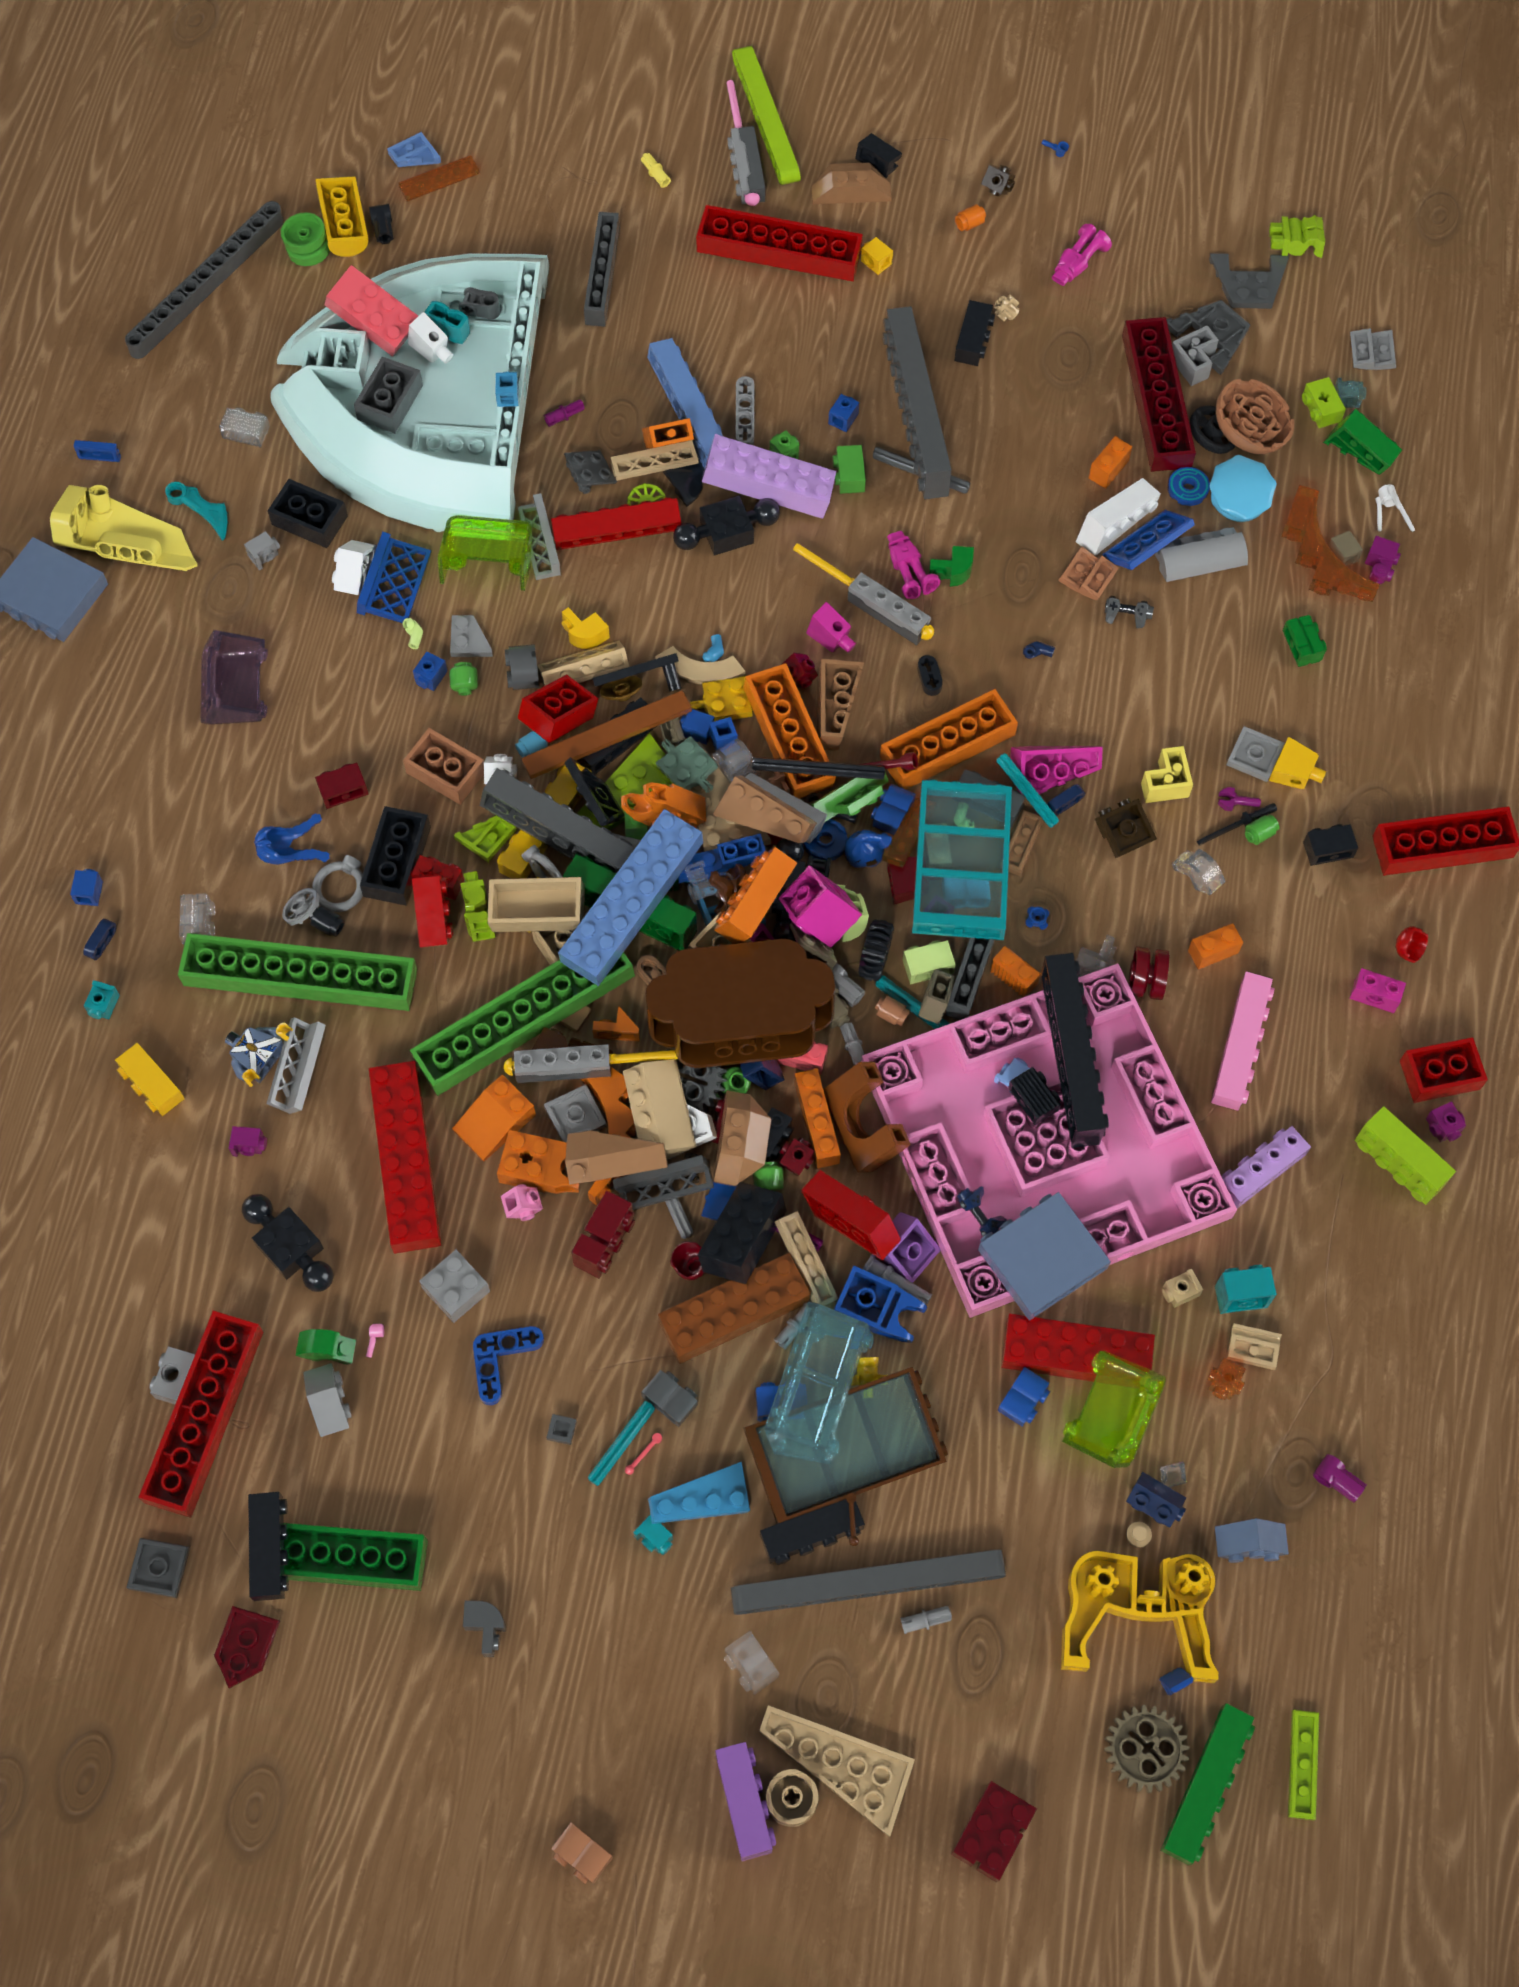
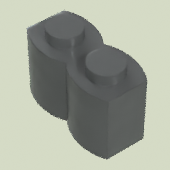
M660 1370L642 1390L641 1396L679 1427L698 1405V1401L695 1399L697 1395L689 1387L682 1388L677 1384L679 1380L671 1372L667 1371L664 1373Z

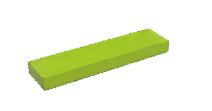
M1292 1710L1288 1799L1289 1818L1316 1820L1318 1712Z

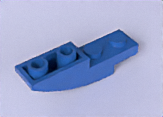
M761 833L717 844V849L695 854L678 877L679 883L698 878L705 881L710 879L712 871H718L721 876L726 874L729 869L734 868L735 864H741L743 867L751 864L758 855L761 856L765 851Z

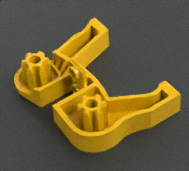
M1092 1551L1083 1555L1076 1562L1068 1579L1070 1611L1066 1624L1062 1629L1061 1670L1087 1672L1090 1668V1660L1086 1654V1642L1105 1612L1115 1616L1138 1621H1173L1186 1672L1193 1677L1195 1682L1215 1683L1218 1680L1219 1672L1211 1659L1210 1639L1203 1616L1204 1606L1215 1587V1575L1208 1562L1192 1554H1185L1172 1559L1170 1557L1163 1559L1159 1564V1592L1146 1590L1144 1595H1139L1138 1597V1557Z

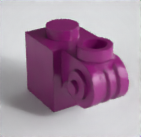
M1375 536L1365 564L1373 567L1369 575V579L1373 584L1380 585L1385 581H1391L1395 571L1391 569L1392 564L1397 565L1401 553L1397 552L1400 546L1399 543Z

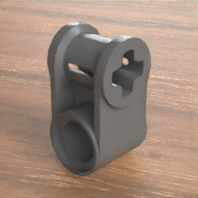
M472 287L464 290L463 302L459 304L461 312L468 316L487 319L499 317L501 310L499 299L495 292Z

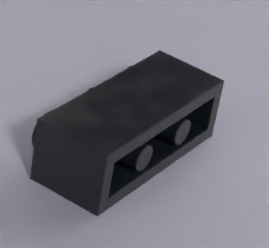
M969 300L956 346L954 361L978 366L980 358L984 359L987 348L984 346V343H989L991 330L988 329L989 326L993 327L996 314H992L993 305Z

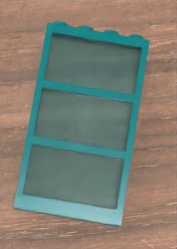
M922 780L912 933L1004 940L1007 916L1012 787L1002 784L983 785L982 783L969 784L958 781Z

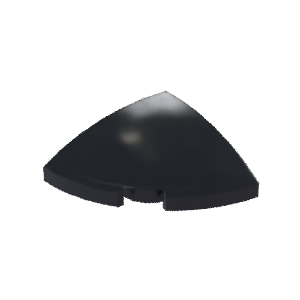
M699 457L698 464L663 471L664 475L675 487V493L686 507L692 504L703 490L702 478L704 467Z

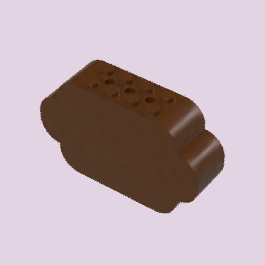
M766 939L757 942L720 944L678 951L669 958L666 965V974L653 979L647 986L645 993L648 1029L651 1038L659 1045L675 1047V1054L679 1061L692 1068L800 1057L812 1049L815 1043V1031L826 1028L834 1018L835 981L831 968L820 960L807 959L803 947L789 939Z

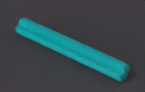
M1006 753L999 756L997 763L1050 828L1055 826L1059 822L1058 817Z
M644 1401L589 1474L588 1480L596 1486L600 1485L653 1414L655 1407L650 1402Z

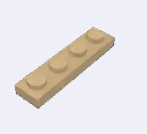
M798 1211L775 1221L786 1248L811 1294L810 1299L815 1310L837 1300L838 1296Z

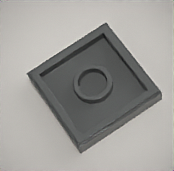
M140 1538L126 1588L177 1598L190 1547Z

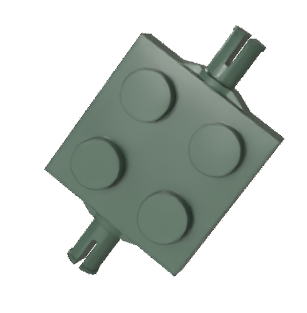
M691 736L676 747L668 739H665L661 746L668 753L656 762L657 767L673 784L687 790L700 785L706 793L712 791L713 785L706 779L718 768L717 763Z

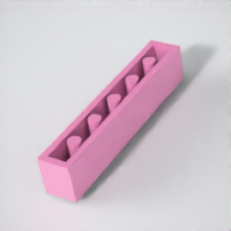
M1245 972L1211 1101L1212 1104L1238 1111L1241 1104H1246L1249 1091L1246 1090L1247 1083L1252 1082L1255 1071L1251 1069L1252 1062L1256 1063L1260 1049L1256 1048L1257 1041H1262L1265 1031L1264 1028H1261L1262 1021L1266 1022L1270 1008H1266L1267 1001L1272 1000L1275 988L1271 987L1273 980L1271 978L1250 972Z

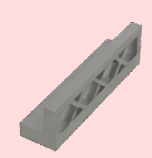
M541 493L533 495L534 504L518 507L536 580L561 575L560 564ZM536 510L537 515L533 520L524 517V513ZM533 527L541 531L537 538L529 534ZM537 545L546 549L542 555L533 552ZM544 562L550 566L551 570L538 572V567Z
M295 1017L290 1019L289 1026L293 1031H289L286 1034L289 1039L288 1041L284 1040L266 1103L289 1114L302 1111L326 1027L325 1024L320 1022L308 1024ZM296 1026L305 1029L303 1039L299 1041L295 1035ZM294 1046L298 1057L297 1060L292 1062L288 1053L289 1049ZM289 1068L292 1074L291 1081L288 1083L285 1082L282 1075L283 1070ZM283 1089L286 1096L284 1104L275 1100L277 1091Z

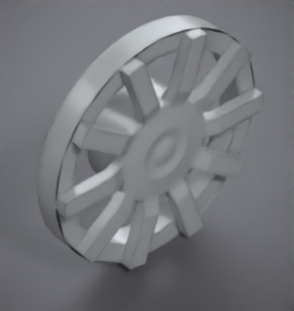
M306 888L297 892L284 906L282 912L283 919L291 926L298 923L303 924V921L309 916L312 917V913L319 907L320 895L312 888Z

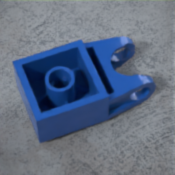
M853 1266L832 1314L875 1334L901 1342L912 1343L914 1336L900 1325L898 1315L905 1310L924 1313L927 1310V1306L898 1287V1285ZM866 1295L871 1303L863 1304L859 1298H863Z

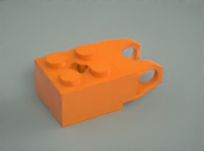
M650 782L643 785V794L629 793L621 797V807L634 820L650 827L664 809L695 828L706 822L705 797L675 784L668 786ZM628 799L635 804L634 810L629 807Z
M509 1130L497 1171L499 1183L511 1186L525 1184L527 1187H537L538 1192L554 1194L565 1192L579 1193L580 1190L579 1183L569 1185L568 1177L562 1174L563 1169L566 1167L567 1142ZM527 1159H530V1160H531V1161L528 1160V1163H523V1161H525V1160H527Z

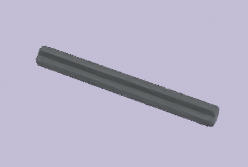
M880 447L874 449V459L914 474V460ZM951 475L950 488L966 494L969 491L970 482Z

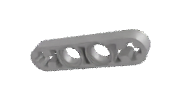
M744 376L736 382V440L754 445L755 384L752 378ZM743 385H747V394H743ZM742 401H748L751 405L748 407H742L740 406V403ZM743 418H748L751 422L744 425L739 421ZM743 432H747L746 441L743 440Z

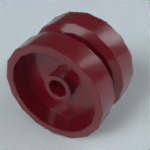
M1136 946L1129 973V986L1134 997L1142 998L1148 984L1150 999L1163 1000L1169 972L1170 955L1168 950L1156 949L1150 963L1149 949Z

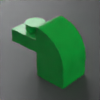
M952 546L951 560L930 559L929 574L938 575L940 580L950 579V587L963 584L971 575L974 547Z
M305 1330L299 1332L295 1356L316 1362L328 1359L349 1365L353 1362L356 1340L341 1336L340 1332L331 1330Z

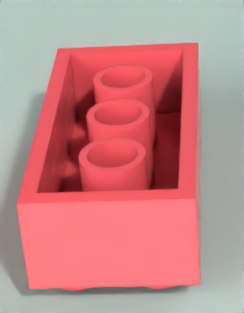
M352 265L331 289L325 300L327 308L356 330L366 331L368 339L392 357L408 339L409 325L418 317L417 314Z

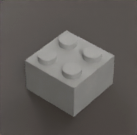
M457 1250L453 1251L419 1281L426 1294L453 1323L490 1292L488 1283Z

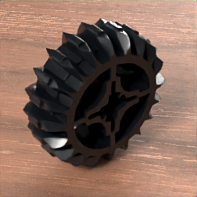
M874 919L870 924L858 968L860 977L870 981L881 979L894 933L892 923Z

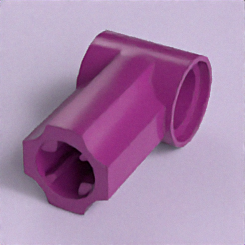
M1326 1454L1313 1473V1477L1319 1483L1328 1488H1334L1353 1503L1356 1502L1367 1484L1346 1470L1345 1465L1338 1458L1330 1454Z

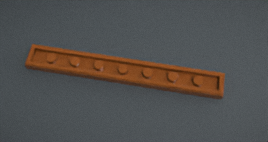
M683 690L522 757L521 761L530 779H533L564 766V763L570 757L576 761L692 711V707Z

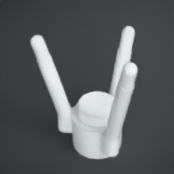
M1394 485L1382 486L1378 490L1379 497L1375 498L1377 503V530L1379 532L1382 530L1383 504L1386 507L1396 505L1412 532L1415 531L1399 500Z

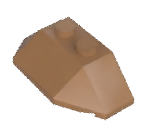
M871 163L830 164L811 186L812 204L892 201L890 182Z
M726 1091L713 1183L737 1186L738 1183L744 1181L765 1165L771 1118L750 1094Z

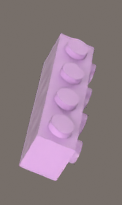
M1293 1126L1286 1131L1283 1128L1272 1137L1274 1139L1269 1144L1264 1142L1255 1150L1256 1154L1251 1158L1249 1156L1244 1157L1237 1164L1239 1167L1236 1170L1232 1171L1229 1169L1221 1176L1237 1209L1307 1155L1311 1146Z

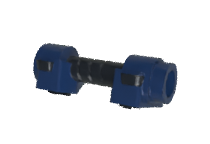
M981 1186L973 1192L966 1188L957 1195L961 1207L965 1211H970L978 1223H980L981 1227L979 1230L984 1237L990 1232L993 1234L998 1232L1000 1226L1007 1219L1002 1216L987 1219L979 1208L984 1195V1188Z

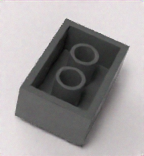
M381 357L354 403L357 420L395 434L423 386L420 370Z

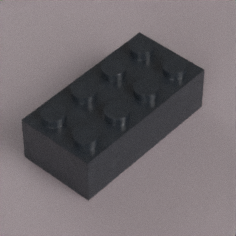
M384 806L360 882L363 897L407 906L413 887L411 873L419 856L423 855L431 828L427 814Z
M744 1182L738 1183L698 1253L702 1271L746 1284L777 1229L775 1221L783 1218L787 1211L783 1194Z

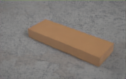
M1026 810L1023 811L1010 840L1008 872L1018 876L1021 875L1044 822L1041 816ZM1003 859L999 866L1000 869L1003 867Z

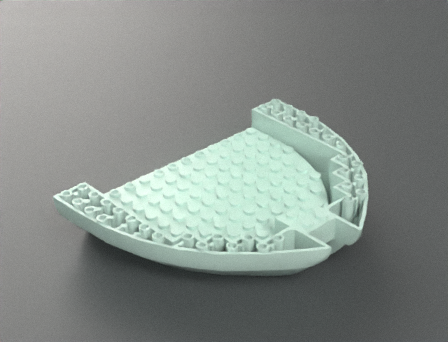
M462 254L424 259L388 270L371 278L373 282L418 316L423 312L425 313V310L432 301L444 303L450 309L460 311L459 304L463 302L464 290L468 287L492 291L497 294L501 310L499 317L487 319L466 315L469 320L470 335L463 344H457L448 339L447 349L454 355L446 364L440 358L433 363L429 362L408 345V339L392 357L368 339L366 331L356 330L327 307L299 328L280 350L277 364L302 366V368L288 378L284 384L279 383L272 389L271 403L299 449L318 472L352 499L388 517L427 529H433L436 532L447 531L458 534L511 539L516 505L514 483L540 301L545 299L549 273L548 256L536 254ZM381 357L413 367L421 372L423 386L395 434L357 420L354 408L355 401ZM517 372L519 406L497 407L495 394L496 373Z

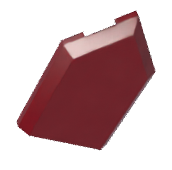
M232 1606L214 1654L229 1689L263 1671L280 1620Z

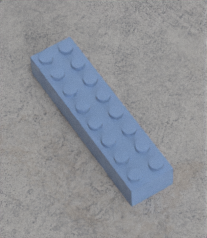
M664 809L558 952L560 962L599 986L703 844L702 832Z

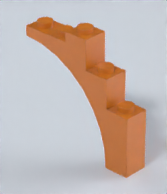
M610 1066L611 1077L580 1079L599 1101L606 1116L608 1134H616L631 1138L630 1136L634 1137L637 1133L632 1111L623 1104V1102L627 1103L629 1101L624 1075ZM624 1176L595 1181L588 1191L589 1200L597 1205L606 1190L612 1191L613 1179Z

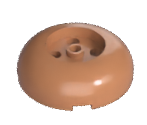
M1236 379L1224 387L1217 399L1216 419L1224 436L1243 451L1253 454L1275 452L1291 439L1294 432V419H1291L1288 411L1290 408L1277 391L1265 383L1254 379L1250 381Z

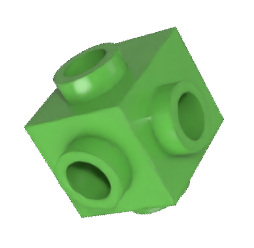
M786 430L781 434H776L770 440L769 451L799 459L800 444L795 436H791Z

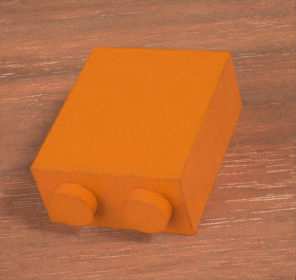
M690 418L642 428L646 449L694 440Z

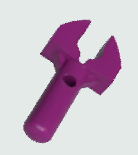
M1233 787L1221 790L1218 797H1228L1230 799L1228 801L1219 799L1218 805L1225 811H1232L1236 805L1260 807L1261 799L1238 796Z

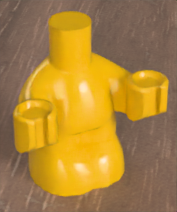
M879 1357L855 1358L857 1375L850 1376V1385L859 1386L887 1376L878 1374ZM874 1387L864 1390L863 1398H873Z

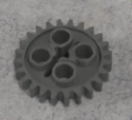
M675 1059L679 1072L708 1082V1085L705 1086L690 1079L680 1077L686 1104L707 1113V1105L715 1107L713 1100H720L721 1097L718 1095V1092L725 1091L721 1083L727 1082V1079L722 1078V1074L726 1073L727 1070L720 1068V1066L706 1067L707 1071L703 1075V1068H692L689 1066L683 1068V1063L679 1059ZM699 1088V1094L695 1097V1091Z

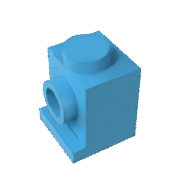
M517 372L496 373L495 394L497 407L519 406Z

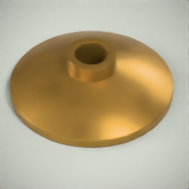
M625 677L603 685L600 689V694L602 698L607 700L626 701L642 688L643 683L639 677Z

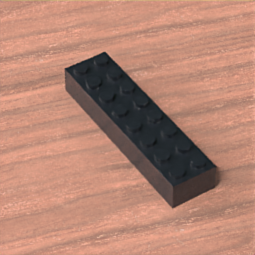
M1073 953L1045 956L1040 976L1071 1147L1075 1148L1100 1145L1102 1137L1105 1136V1130L1109 1127L1107 1114H1103L1102 1110L1104 1095L1102 1091L1099 1092L1098 1088L1100 1073L1094 1067L1096 1052L1095 1048L1090 1046L1092 1030L1090 1025L1087 1026L1085 1019L1088 1017L1087 1005L1082 1003L1081 996H1084L1083 983L1078 981L1077 976L1080 974L1079 962L1074 960Z

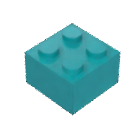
M1253 1265L1247 1270H1239V1268L1226 1269L1214 1286L1220 1314L1265 1309L1269 1307L1277 1295L1271 1267H1263V1265Z

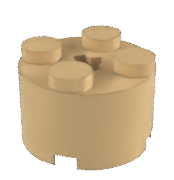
M796 1769L781 1771L770 1781L767 1787L766 1804L768 1812L777 1823L783 1826L797 1827L806 1823L815 1813L818 1804V1790L815 1782L807 1774ZM788 1792H793L794 1796H799L794 1805H791L790 1801H785L784 1799L788 1797Z

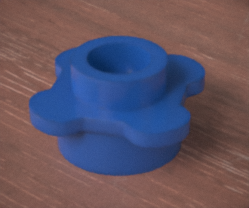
M1029 907L1027 910L1029 914L1028 919L1025 922L1026 926L1029 928L1033 926L1039 927L1041 930L1046 929L1049 911L1042 907Z

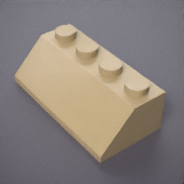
M671 1059L645 1062L624 1070V1080L638 1139L664 1143L667 1159L696 1148L677 1061Z

